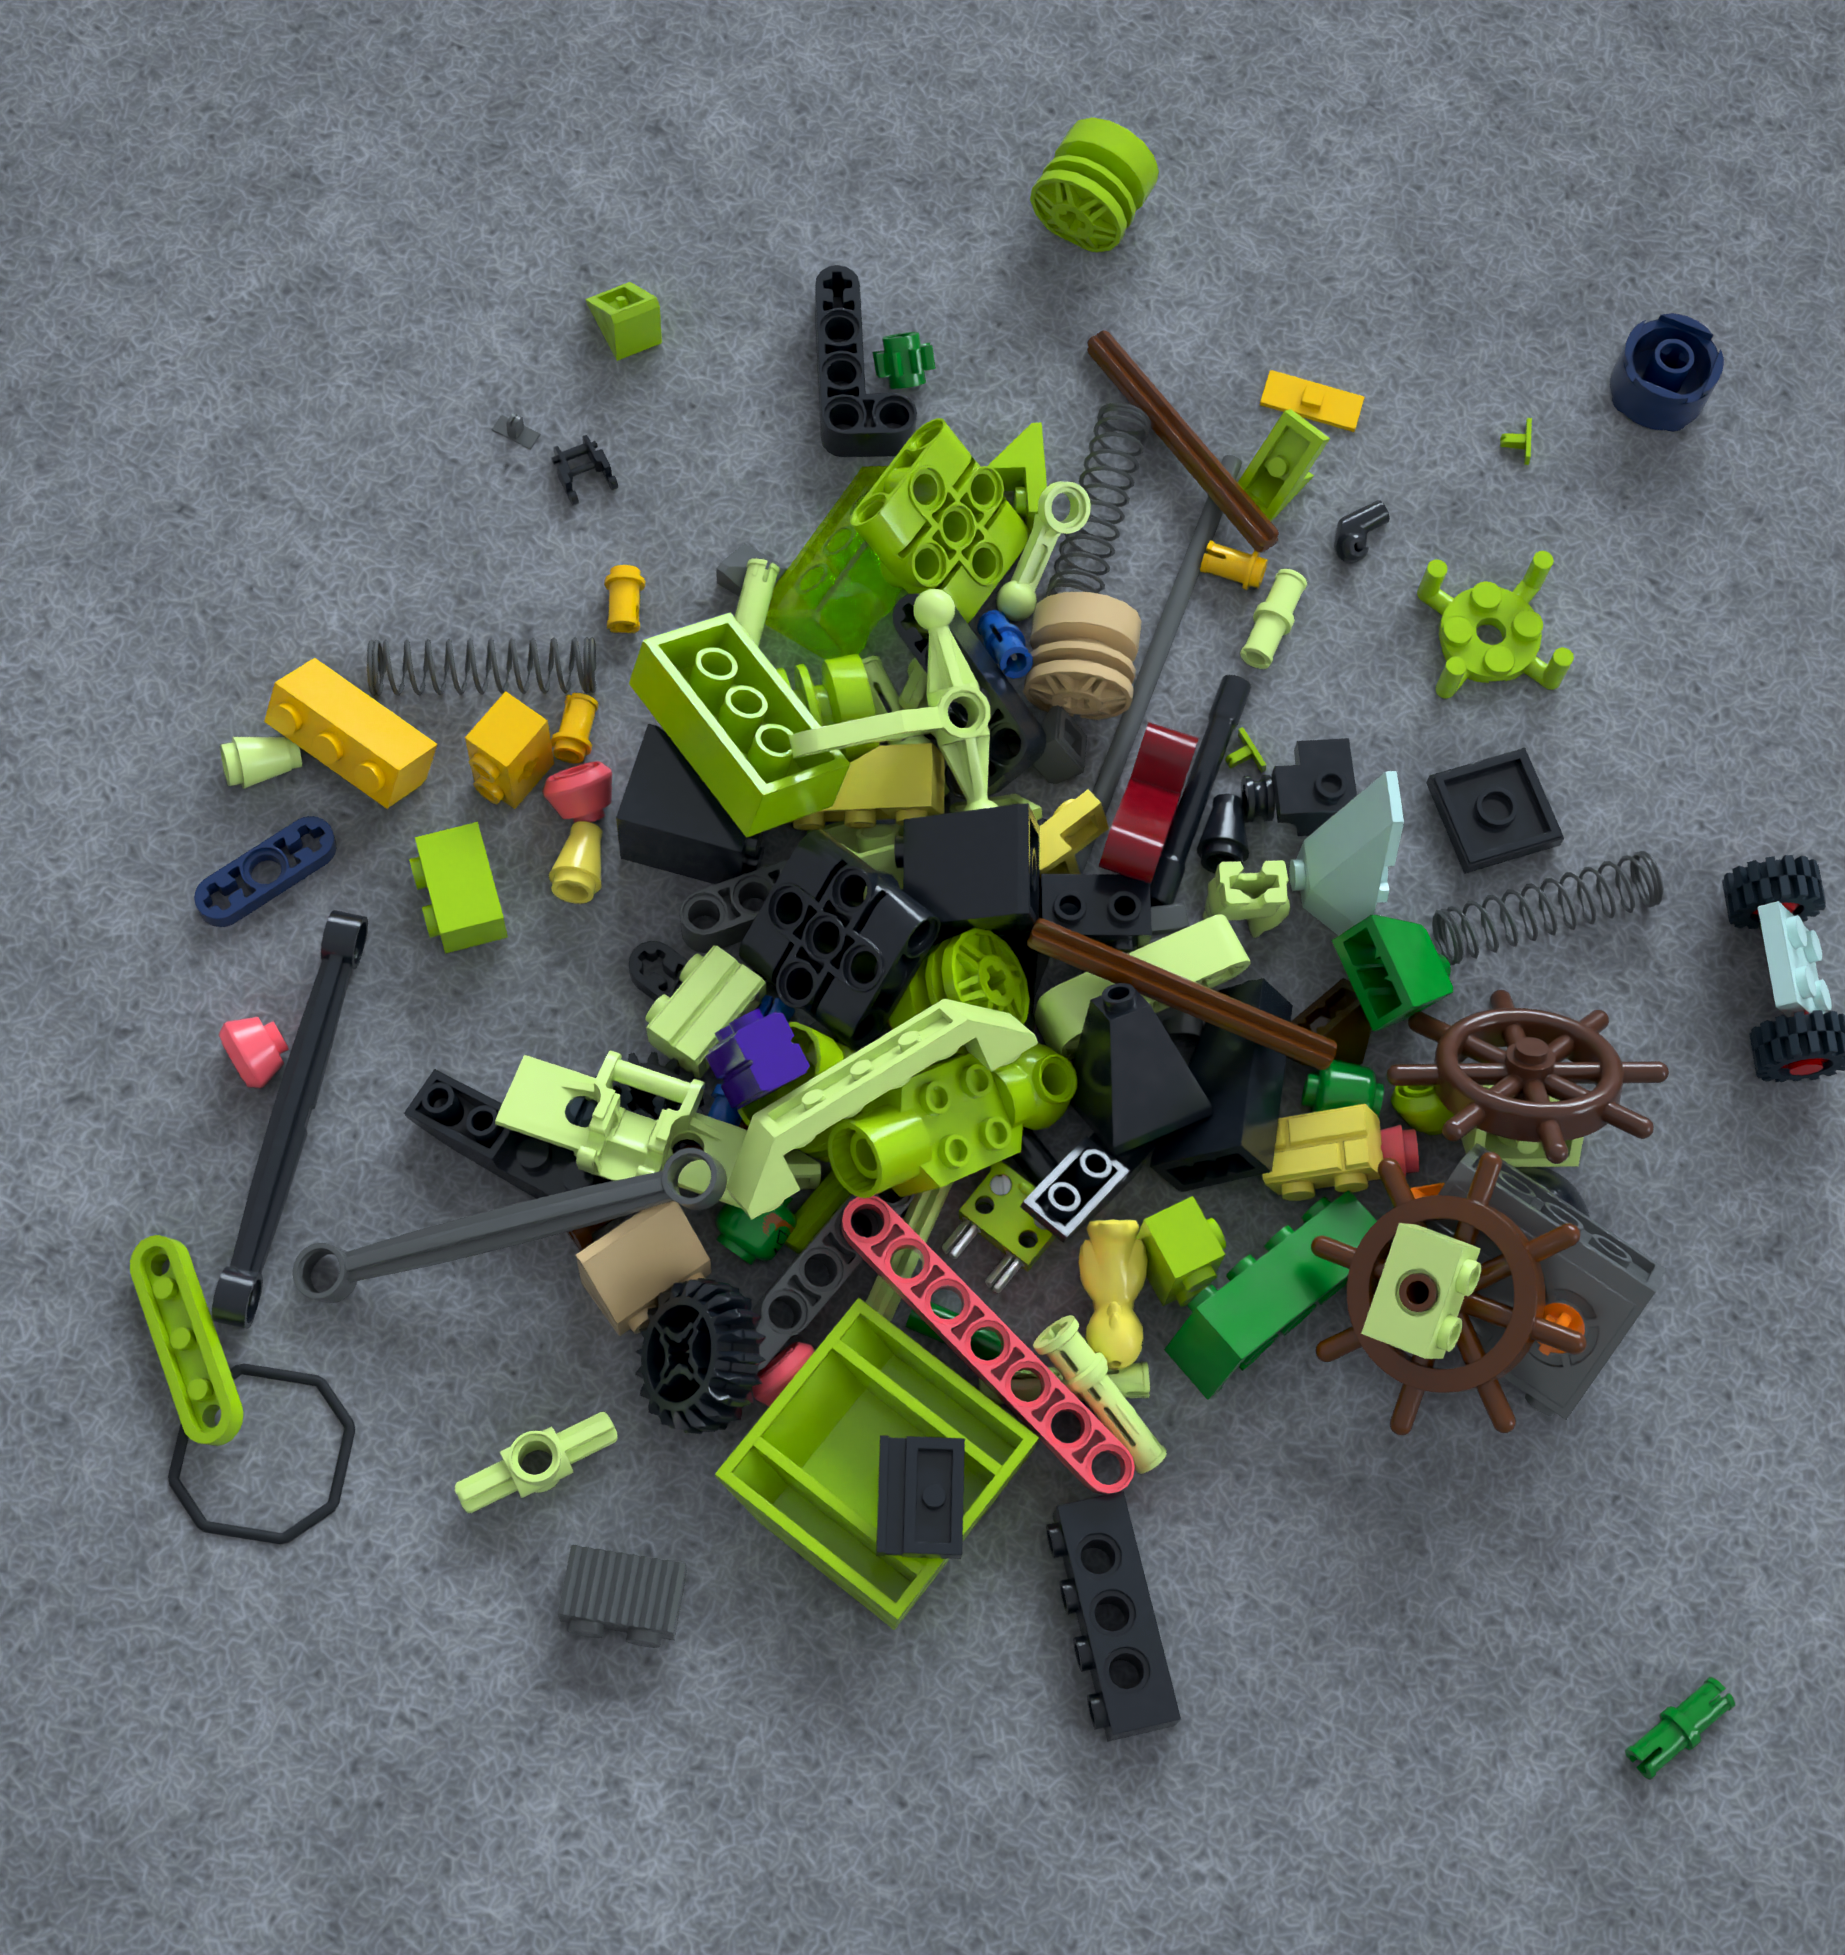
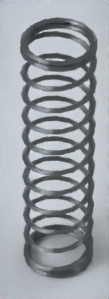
M1113 402L1099 409L1098 422L1093 430L1095 437L1089 443L1090 454L1084 460L1085 471L1079 478L1080 486L1084 488L1089 498L1092 499L1090 500L1091 505L1105 506L1120 514V518L1117 520L1100 519L1090 514L1087 522L1108 526L1115 531V536H1095L1083 528L1078 531L1088 535L1070 537L1069 534H1064L1066 539L1060 543L1059 552L1061 556L1055 561L1054 569L1056 574L1050 578L1046 592L1047 596L1058 594L1055 590L1056 587H1072L1084 592L1097 594L1105 589L1104 582L1098 576L1110 572V566L1102 558H1109L1115 554V549L1107 541H1113L1120 536V532L1113 524H1118L1125 518V515L1118 507L1129 503L1130 498L1123 490H1128L1134 486L1135 482L1128 473H1133L1139 469V463L1133 456L1143 453L1144 447L1139 440L1148 436L1151 427L1148 415L1133 405ZM1108 411H1123L1138 417L1144 424L1128 416L1116 415L1104 418L1103 414ZM1126 420L1138 424L1143 429L1125 431L1116 428L1107 421ZM1099 426H1101L1108 433H1103L1099 435ZM1115 430L1122 431V432H1126V433H1128L1129 435H1127V434H1125V433L1115 432ZM1110 436L1126 438L1139 446V451L1128 453L1115 450L1104 443L1101 438ZM1098 440L1106 449L1094 452V443ZM1111 453L1124 456L1134 462V468L1118 469L1111 467L1101 461L1096 455ZM1093 457L1101 466L1089 469L1088 465ZM1100 470L1116 472L1128 478L1130 482L1127 486L1110 485L1102 482L1091 472ZM1088 474L1097 483L1084 485V478ZM1096 487L1111 489L1123 495L1125 500L1122 503L1105 502L1089 493L1087 489ZM1087 539L1100 542L1110 548V553H1090L1076 545L1072 540ZM1069 542L1074 549L1083 552L1065 554L1064 547ZM1068 557L1091 558L1102 563L1105 566V570L1091 571L1082 569L1072 563ZM1064 560L1072 568L1081 570H1064L1060 572L1059 564ZM1078 574L1093 578L1100 583V588H1094L1081 580L1064 578L1063 575Z
M553 637L550 642L548 680L544 688L537 643L532 638L529 643L528 676L523 688L515 640L511 638L508 644L507 677L502 688L494 640L490 638L487 646L486 679L481 689L473 640L469 638L466 649L465 680L460 689L452 641L448 639L445 651L444 682L439 689L434 670L431 641L427 639L425 641L423 666L424 677L418 690L413 671L410 641L406 639L404 641L403 678L399 690H397L391 666L389 641L386 639L383 641L382 653L381 642L377 639L375 641L371 639L367 648L368 686L372 696L376 694L380 696L384 688V674L387 671L391 689L395 695L399 696L404 690V678L408 670L412 688L420 696L425 690V677L429 668L433 688L438 695H442L446 689V676L450 666L454 688L459 695H462L467 688L466 681L471 664L475 687L483 695L488 688L487 679L492 662L496 687L503 694L509 687L508 678L513 660L518 689L522 694H525L530 686L529 676L534 659L540 691L546 694L550 688V674L555 659L559 686L562 692L566 694L571 687V672L576 658L578 677L582 690L585 693L590 691L594 693L597 684L595 681L596 644L593 637L590 639L586 637L584 639L583 675L578 639L574 637L571 640L570 672L565 687L557 639ZM378 671L380 673V683L378 682Z
M1646 851L1635 852L1632 857L1629 855L1623 856L1617 865L1611 861H1604L1598 871L1592 867H1584L1579 877L1571 872H1566L1561 877L1560 882L1553 878H1546L1540 888L1532 883L1526 884L1521 894L1513 889H1507L1502 899L1494 895H1487L1482 906L1472 900L1465 904L1463 911L1454 906L1436 910L1432 921L1433 934L1440 946L1441 955L1448 959L1450 965L1460 964L1464 957L1463 939L1457 921L1450 913L1451 911L1457 912L1461 917L1462 932L1465 934L1467 950L1471 957L1477 959L1479 955L1478 940L1470 921L1466 917L1469 906H1476L1480 910L1481 925L1485 931L1486 944L1492 952L1497 953L1499 948L1497 932L1486 911V905L1489 900H1495L1500 905V917L1506 931L1505 937L1511 946L1516 947L1519 941L1516 924L1505 905L1506 897L1509 894L1516 895L1520 900L1519 909L1525 924V933L1530 940L1536 941L1538 937L1536 920L1529 904L1524 899L1528 889L1533 888L1539 893V909L1543 914L1545 929L1550 935L1555 936L1558 930L1555 912L1544 893L1547 883H1554L1558 887V902L1562 907L1563 920L1569 929L1574 930L1577 925V916L1572 900L1563 887L1566 878L1572 877L1577 881V895L1583 908L1582 914L1588 923L1594 924L1596 920L1595 904L1590 891L1582 881L1583 875L1586 872H1593L1596 875V888L1602 902V910L1611 919H1613L1616 913V905L1611 889L1605 878L1601 875L1605 866H1612L1616 870L1615 881L1621 896V904L1629 913H1632L1635 908V898L1630 882L1621 870L1622 863L1627 860L1631 861L1630 872L1632 882L1637 887L1639 898L1647 907L1659 905L1663 899L1664 886L1661 872L1656 861ZM1640 858L1643 859V861L1649 869L1654 885V891L1647 872L1645 871L1644 867L1640 864ZM1641 873L1647 884L1649 894L1645 891L1642 884ZM1620 876L1629 894L1630 908L1622 896ZM1637 881L1641 884L1644 895L1640 892ZM1601 883L1609 898L1611 914L1603 902ZM1582 889L1588 899L1592 919L1584 908ZM1563 896L1565 897L1570 909L1572 924L1570 923L1568 917L1565 915L1563 907ZM1544 902L1551 917L1553 930L1545 918ZM1525 909L1531 921L1533 935L1526 924ZM1505 914L1510 923L1514 941L1507 931ZM1486 921L1492 933L1494 946L1492 945L1491 940L1488 938L1486 930ZM1447 926L1453 941L1454 956L1449 949L1447 941ZM1467 928L1472 938L1474 951L1468 942ZM1440 938L1445 945L1446 953L1443 951V948L1440 943Z

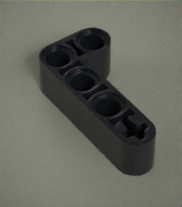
M840 265L829 266L819 273L815 283V329L822 445L827 452L838 457L896 456L909 438L916 432L917 410L915 404L910 398L902 394H866L860 282L855 272L848 267ZM833 297H841L842 308L833 309ZM844 339L846 342H834L832 340ZM843 381L849 383V385L840 386L834 384V382ZM894 423L899 424L902 427L894 429L889 428L885 425ZM844 424L849 425L852 428L843 430L838 429L835 426Z
M921 593L908 594L900 598L894 607L892 614L893 625L927 673L929 633L927 629L918 624L914 617V603ZM955 607V615L949 624V629L977 680L980 691L982 688L986 689L991 698V717L988 723L990 740L987 796H991L1000 792L1043 755L1046 747V735L1039 722ZM951 702L949 706L964 727H966L968 722L966 708L958 702ZM1012 730L1016 731L1021 739V749L1017 755L1010 750L1008 745L1009 734ZM947 764L944 773L949 791L956 797L966 799Z

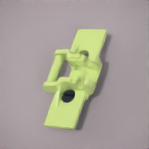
M611 1050L608 1052L596 1078L527 1055L523 1056L496 1117V1125L574 1151V1156H576V1164L579 1170L612 1181L663 1171L667 1160L673 1155V1146L680 1140H694L701 1145L704 1152L716 1158L722 1164L726 1172L728 1184L747 1130L696 1112L703 1096L705 1082L693 1079L689 1083L621 1060L622 1055ZM616 1081L681 1103L682 1105L678 1111L669 1108L667 1110L662 1109L659 1119L654 1120L620 1107V1094L615 1093V1090H613V1082ZM696 1160L687 1164L679 1175L678 1187L702 1194L708 1188L711 1180V1170L704 1160ZM726 1188L719 1201L741 1208Z

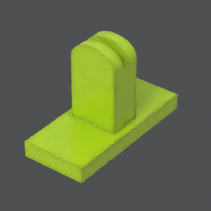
M1527 418L1525 434L1504 433L1500 437V447L1525 450L1524 465H1529L1531 458L1532 418Z
M1241 727L1238 729V736L1244 747L1229 754L1225 758L1226 763H1228L1231 769L1252 758L1261 773L1266 771L1265 761L1245 729Z

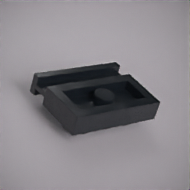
M880 1435L876 1556L899 1555L912 1558L961 1559L963 1546L965 1438L914 1436L891 1438L887 1435Z

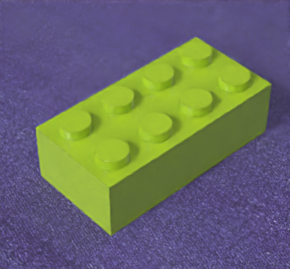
M731 612L643 640L629 685L746 838L833 806L849 769V761L839 749L793 758L789 735L821 726Z

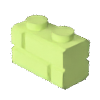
M714 945L704 957L697 953L687 962L679 976V980L683 983L671 998L665 994L660 996L651 1006L645 1018L649 1023L646 1027L648 1042L668 1058L677 1059L679 1066L688 1072L692 1071L694 1076L699 1079L710 1067L705 1057L709 1052L708 1050L719 1043L714 1033L729 1026V1023L757 1009L766 995V982L762 977L745 965L738 963L734 957Z

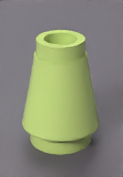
M232 737V743L220 745L221 760L228 786L241 784L242 788L245 789L289 772L292 769L302 767L299 746L285 737Z

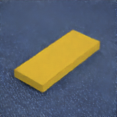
M1270 370L1259 405L1282 412L1292 409L1303 418L1355 432L1365 397Z

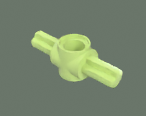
M600 1412L557 1434L552 1426L543 1431L526 1432L520 1435L510 1447L500 1451L502 1461L457 1482L455 1492L463 1509L467 1513H473L518 1491L521 1498L534 1492L548 1491L560 1479L574 1473L571 1467L572 1463L615 1443L618 1439L617 1431L608 1414ZM542 1450L552 1456V1462L545 1472L533 1475L521 1469L524 1457L530 1452Z

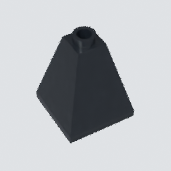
M1117 983L1110 985L1104 989L1101 996L1090 1000L1073 1063L1077 1076V1089L1071 1098L1070 1104L1115 1156L1213 1115L1211 1103L1153 1008L1131 984Z

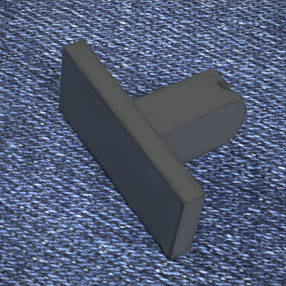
M512 413L509 418L501 415L492 428V431L530 450L541 435L524 426L523 417Z

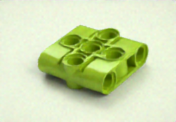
M941 418L933 419L916 430L863 498L850 518L851 525L881 560V573L889 585L896 588H904L908 594H919L928 589L942 590L951 596L955 607L967 624L973 619L1021 554L1031 534V530L1003 496V480L999 473L992 467L980 466L944 419Z

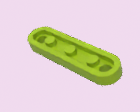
M161 1235L149 1236L135 1247L130 1259V1274L183 1430L194 1442L212 1446L224 1445L230 1442L239 1432L243 1422V1407L191 1257L185 1245L180 1241ZM167 1259H169V1269L163 1275L162 1265ZM221 1409V1418L216 1426L215 1415Z

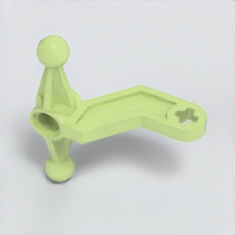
M928 589L922 592L914 603V617L918 624L927 629L929 633L926 694L929 704L928 708L899 710L789 735L793 758L866 743L906 739L931 733L937 739L938 747L967 800V805L963 811L998 807L993 801L988 800L987 796L990 705L986 696L980 691L979 684L949 629V624L955 615V604L950 595L939 589ZM951 702H958L966 708L968 722L965 728H959L950 721L948 708Z

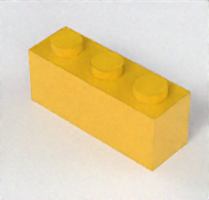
M313 658L274 683L264 720L269 726L386 809L420 787L427 779L438 745L316 658Z

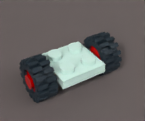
M1784 855L1779 860H1775V856L1766 857V861L1761 863L1757 860L1747 862L1748 867L1737 866L1733 868V873H1726L1722 880L1729 922L1737 928L1748 926V929H1757L1761 926L1776 1008L1785 1014L1775 1017L1776 1021L1766 1020L1760 1023V1026L1753 1027L1751 1033H1749L1756 1076L1766 1082L1774 1079L1775 1082H1785L1786 1080L1801 1081L1804 1078L1816 1080L1820 1079V1075L1832 1076L1837 1074L1836 1070L1844 1071L1845 1015L1843 1013L1838 1015L1836 1011H1829L1832 1008L1830 993L1823 979L1819 980L1816 962L1822 960L1821 945L1814 930L1809 931L1803 925V922L1808 920L1807 916L1816 917L1820 914L1819 910H1824L1826 907L1819 864L1817 865V861L1814 859L1808 860L1806 856H1800L1794 860L1793 855Z

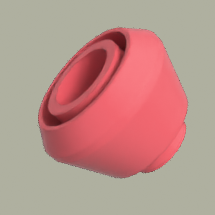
M600 761L584 763L565 769L546 779L542 791L543 795L562 819L573 818L574 823L579 821L594 822L605 816L603 808L611 804L612 770Z
M259 1017L227 1021L223 1024L218 1034L228 1056L247 1087L263 1088L284 1065L280 1054L289 1050L274 1021L264 1026Z
M794 1342L778 1353L765 1368L758 1372L757 1375L762 1384L752 1386L753 1397L770 1407L815 1352L813 1346L802 1342Z

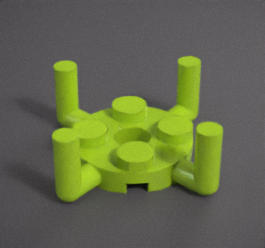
M1538 551L1535 553L1524 578L1512 592L1498 587L1495 583L1484 581L1476 584L1474 588L1461 592L1454 598L1440 589L1448 571L1446 563L1439 559H1434L1428 563L1418 587L1417 595L1422 602L1442 615L1439 623V640L1442 653L1447 662L1435 688L1439 697L1443 699L1451 698L1467 678L1476 682L1489 683V681L1513 680L1525 673L1546 689L1554 690L1560 686L1574 660V655L1569 649L1561 647L1555 650L1548 664L1536 656L1541 645L1543 621L1541 616L1534 612L1529 605V602L1541 589L1553 565V556L1549 552ZM1482 625L1494 626L1501 632L1503 641L1496 645L1486 644L1479 639L1476 629Z

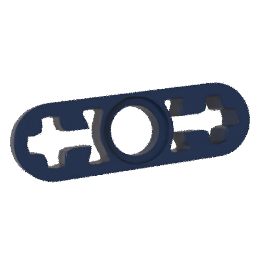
M307 816L300 818L205 878L196 888L194 895L195 904L202 919L216 927L233 925L328 864L333 859L337 849L336 839L331 826L319 817ZM308 833L313 838L321 836L319 839L321 848L315 852L309 847L301 849L303 847L301 837ZM287 846L290 855H294L295 861L298 864L293 868L290 867L286 855L280 850ZM263 861H274L281 866L279 877L269 884H260L252 879L254 867ZM239 875L242 876L247 889L252 893L248 897H245L242 888L239 889L234 879ZM217 891L224 896L231 894L228 897L231 906L223 911L217 905L211 907L213 904L211 895Z

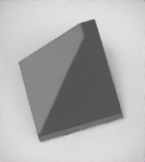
M744 543L716 568L717 584L740 597L749 559L767 560L765 567L767 570L771 563L779 566L780 571L774 588L787 572V568Z

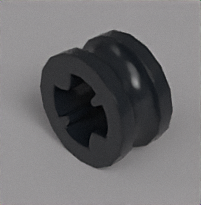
M1262 775L1259 781H1254L1251 776H1243L1241 780V799L1244 802L1243 816L1245 823L1253 822L1257 816L1263 817L1264 821H1273L1275 795L1272 777L1270 775Z

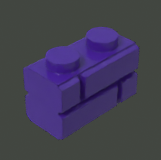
M759 1008L729 1023V1026L714 1033L719 1043L709 1049L705 1056L716 1078H723L724 1082L721 1084V1088L731 1108L738 1109L787 1085L807 1073L810 1067L799 1044L791 1042L794 1034L784 1014L774 1012L763 1017Z

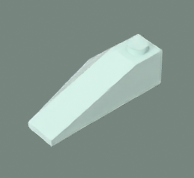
M1386 771L1315 830L1303 841L1297 859L1290 861L1289 875L1291 888L1293 891L1301 892L1302 907L1338 936L1368 916L1374 915L1376 904L1387 902L1388 866H1395L1404 824L1397 771Z

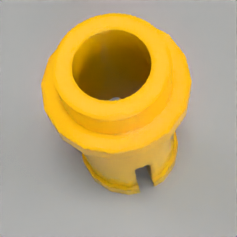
M1211 540L1209 541L1206 548L1208 553H1204L1200 572H1207L1242 583V589L1248 590L1250 586L1259 589L1265 575L1268 559L1259 557L1260 552L1255 550L1253 554L1216 544Z
M614 566L610 569V574L604 580V585L609 590L607 629H610L613 633H636L640 630V592L644 590L646 581L641 576L640 569L635 566Z
M572 693V695L568 694L566 696L559 731L553 734L551 738V745L554 748L553 754L559 760L567 763H581L584 757L591 753L592 744L589 741L595 712H597L599 706L598 701L593 697L583 693Z

